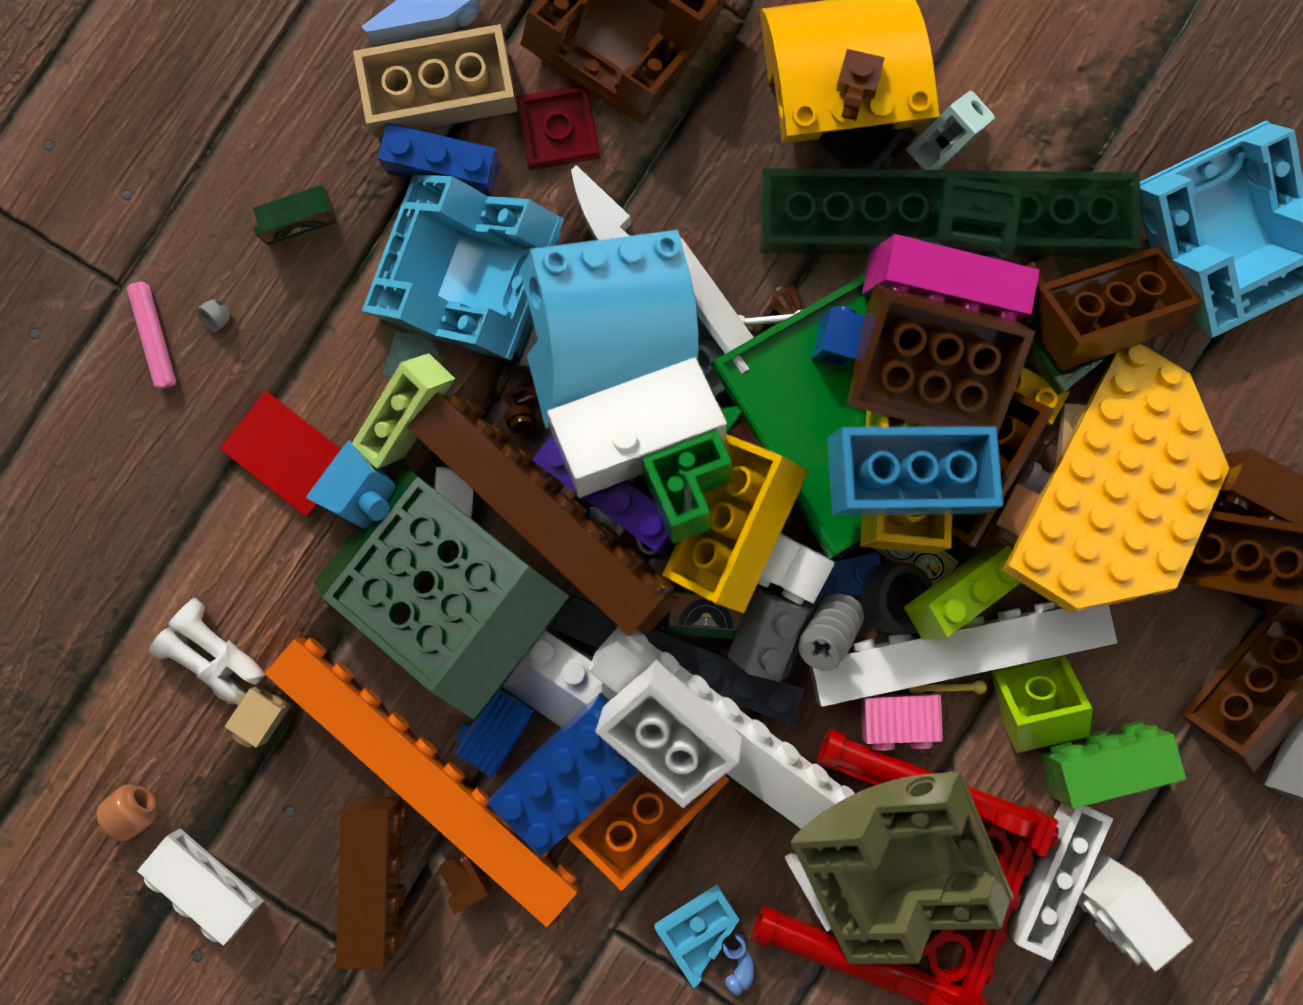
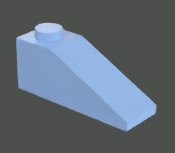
M396 0L362 25V28L371 44L378 46L453 32L460 26L466 27L470 25L482 9L479 0Z

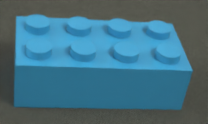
M842 427L827 437L832 516L984 514L1003 506L996 427Z

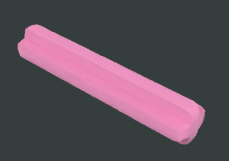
M145 282L130 284L127 287V292L153 384L159 389L170 388L176 384V379L150 286Z

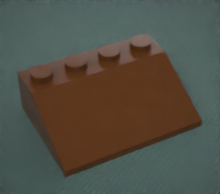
M875 284L863 320L847 404L851 407L930 427H996L998 437L1035 331L1020 322Z

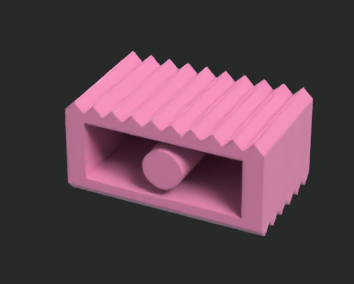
M911 693L881 694L860 698L862 740L867 744H872L873 750L895 749V743H910V748L929 749L933 748V742L943 741L941 695L937 693H923L920 696Z

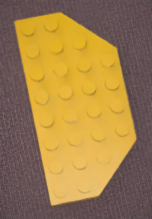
M1138 344L1112 354L1002 571L1070 613L1104 604L1107 606L1131 601L1147 595L1154 594L1155 596L1169 593L1177 588L1229 471V465L1189 372L1143 344Z

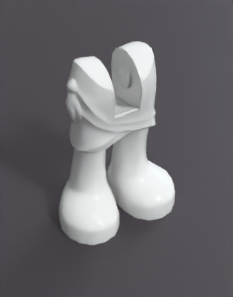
M193 598L169 621L168 625L170 627L164 629L155 638L149 647L148 653L160 660L171 658L197 674L196 678L210 686L219 699L226 701L227 704L239 706L247 691L230 678L232 673L235 672L242 679L253 685H257L265 674L253 659L239 650L230 640L225 642L204 624L202 617L205 606L197 598ZM180 634L188 637L216 659L209 662L183 641Z

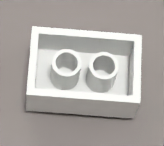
M657 660L603 707L596 728V733L682 808L739 763L742 736Z
M1101 851L1098 853L1077 904L1085 913L1088 912L1097 921L1094 925L1110 943L1113 942L1136 965L1144 962L1156 972L1189 945L1192 939L1140 876Z

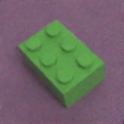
M1134 721L1121 725L1122 731L1110 734L1106 730L1091 732L1089 737H1085V740L1072 743L1067 741L1050 745L1049 750L1038 752L1049 794L1063 804L1075 809L1186 780L1175 736L1173 733L1158 729L1156 725L1148 726L1144 725L1143 721Z

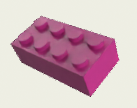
M894 234L870 251L862 294L871 296L875 284L1016 321L1032 314L1039 269Z

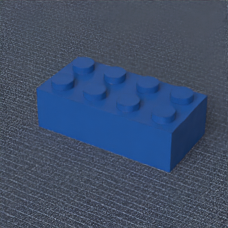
M601 692L499 785L487 802L540 857L640 771L596 733L603 707L609 702Z

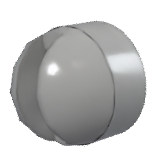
M220 300L206 301L196 309L200 321L212 332H217L224 327L230 318L228 306L223 305Z

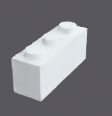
M181 828L167 835L137 870L144 877L145 884L151 890L158 893L162 892L173 902V908L180 915L192 918L201 926L202 933L209 940L219 942L223 946L239 932L264 902L261 897Z

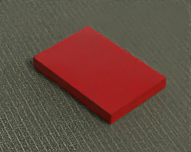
M268 391L263 393L220 447L224 453L306 517H310L319 506L310 501L306 496L341 450L339 446Z

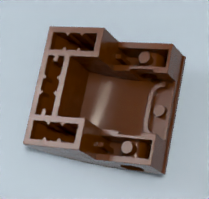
M539 0L527 13L520 45L643 125L688 67L727 0Z

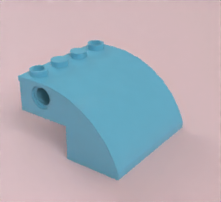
M1264 121L1134 184L1142 223L1150 247L1152 249L1161 246L1202 299V304L1191 318L1208 336L1213 338L1303 294V177L1294 129Z
M413 174L362 312L446 344L511 361L514 353L520 347L521 333L527 318L531 315L520 268L530 254V249L557 245L560 240V229L564 219L530 199L487 196L453 176Z
M678 230L530 249V254L521 266L520 273L538 341L527 354V359L546 428H551L547 412L549 410L694 357L698 359L696 302L689 267Z

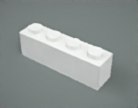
M1062 802L1060 803L1054 816L1058 820L1059 835L1057 842L1052 849H1048L1046 857L1037 856L1022 890L1020 904L1012 914L1007 925L1008 936L1016 945L1051 961L1054 958L1113 821L1112 817L1088 805L1072 809Z

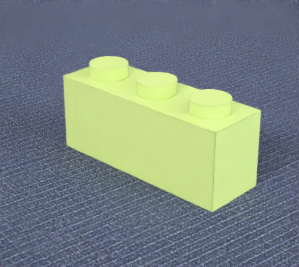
M430 353L401 362L353 440L352 445L376 469L405 458L418 438L408 426L436 392L443 395L447 393L455 378Z

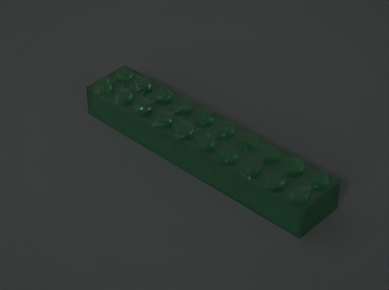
M763 168L759 180V253L869 255L872 249L894 234L982 256L1126 257L1140 247V172Z

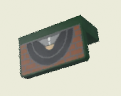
M323 185L253 207L258 226L254 227L255 234L267 245L337 223L326 188Z
M674 589L671 592L679 600L668 612L667 634L735 638L744 613L716 604L691 590Z

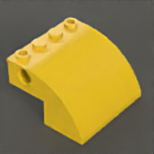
M824 0L760 9L768 83L775 84L782 144L816 140L820 138L823 132L892 124V130L930 125L935 118H939L931 48L925 22L916 0ZM847 49L885 57L875 98L862 97L856 121L841 117L847 93L836 91Z

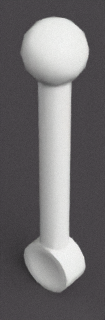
M794 314L755 318L738 316L744 325L748 326L780 323Z

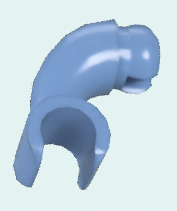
M735 932L737 940L741 943L738 949L732 950L728 948L726 942L723 941L725 954L731 959H737L738 963L734 974L728 976L725 982L730 992L734 996H739L742 991H747L753 982L754 964L746 948L743 935Z

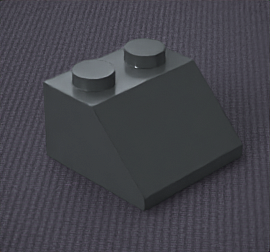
M755 588L727 657L749 675L780 682L791 674L799 655L798 643L800 636L809 624V620L818 606L803 601L802 605L781 594Z

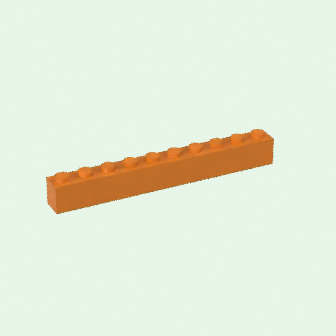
M305 637L294 639L264 674L547 928L577 894L579 883L576 881L578 878L576 873L563 862L559 865L548 856L550 851L540 857L487 804L491 797L483 789L476 787L474 790L463 780L466 776L461 769L451 762H448L446 765L435 755L438 750L432 743L423 737H420L418 740L409 732L408 728L410 725L395 712L390 715L380 706L382 703L381 698L367 687L361 689L352 680L354 674L346 666L339 662L336 664L332 663L325 656L326 649L318 641L311 637L308 640Z

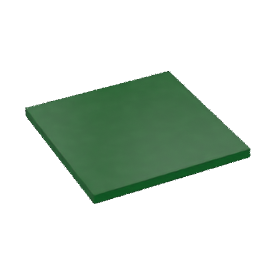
M865 275L715 359L710 364L734 405L742 410L740 415L759 446L809 470L794 503L828 559L861 540L862 516H832L827 437L842 427H866L867 410L851 407L847 404L855 363L846 370L811 359L820 318L831 307H850L856 310V314L865 316L871 296L862 294ZM739 355L749 367L743 374L732 360Z

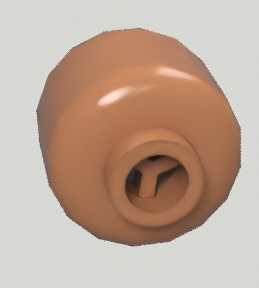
M132 784L120 786L98 805L96 817L101 832L117 841L125 842L135 838L154 821L156 815L155 798L148 789L142 786Z

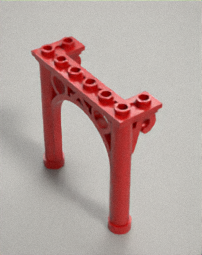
M831 728L824 737L817 759L819 765L835 769L874 785L909 776L935 774L927 769L846 739L844 733ZM967 785L982 823L987 825L985 830L988 837H996L1000 842L1001 847L997 858L1012 891L1013 899L1009 902L1002 928L977 929L972 943L958 930H935L930 934L921 957L926 955L928 966L933 971L932 974L906 964L848 963L833 932L826 931V929L765 905L761 907L755 920L751 942L763 947L768 945L774 946L923 1005H989L981 995L984 984H989L995 970L993 960L997 949L1002 948L1006 942L1008 935L1006 924L1010 913H1014L1020 904V886L1024 876H1029L1034 865L1033 852L1046 857L1048 849H1052L1055 846L1059 835L1058 820L1031 804L1028 807L1020 806ZM1006 833L1011 834L1010 840L1007 838ZM952 940L961 943L963 950L957 966L950 970L938 967L936 949Z

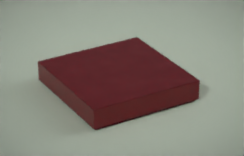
M577 85L516 96L529 171L601 159L591 99L587 88Z

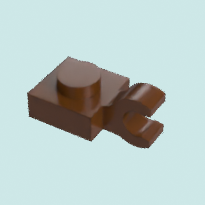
M851 49L846 50L836 91L847 93L841 115L842 118L856 121L862 97L875 98L885 57Z

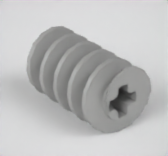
M842 593L831 594L822 599L809 620V624L800 636L798 643L799 653L804 662L820 671H831L838 668L840 662L847 656L848 650L851 648L852 642L855 640L856 634L859 632L860 626L864 621L865 616L862 606L856 599Z

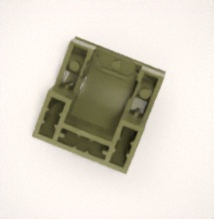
M961 771L909 776L864 789L823 811L805 825L791 841L793 849L848 963L919 964L931 930L1001 929L1009 902L1013 899L1012 891Z

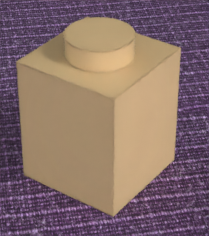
M262 685L249 689L224 727L233 732L232 738L246 747L254 746L256 748L267 743L291 705Z

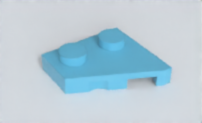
M717 884L654 925L656 932L692 987L695 988L702 980L701 974L711 959L714 960L722 948L723 940L732 933L739 918Z

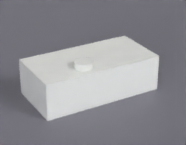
M696 357L547 411L551 432L579 498L642 475V456L711 430L717 429L723 444H725L726 421Z

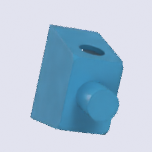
M348 440L306 497L334 515L365 529L372 521H380L388 515L390 506L387 500L395 491V484L383 467L376 469Z

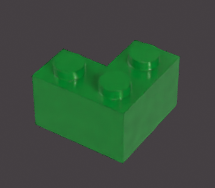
M717 429L641 457L644 480L672 544L710 530V510L702 493L731 482L732 461Z

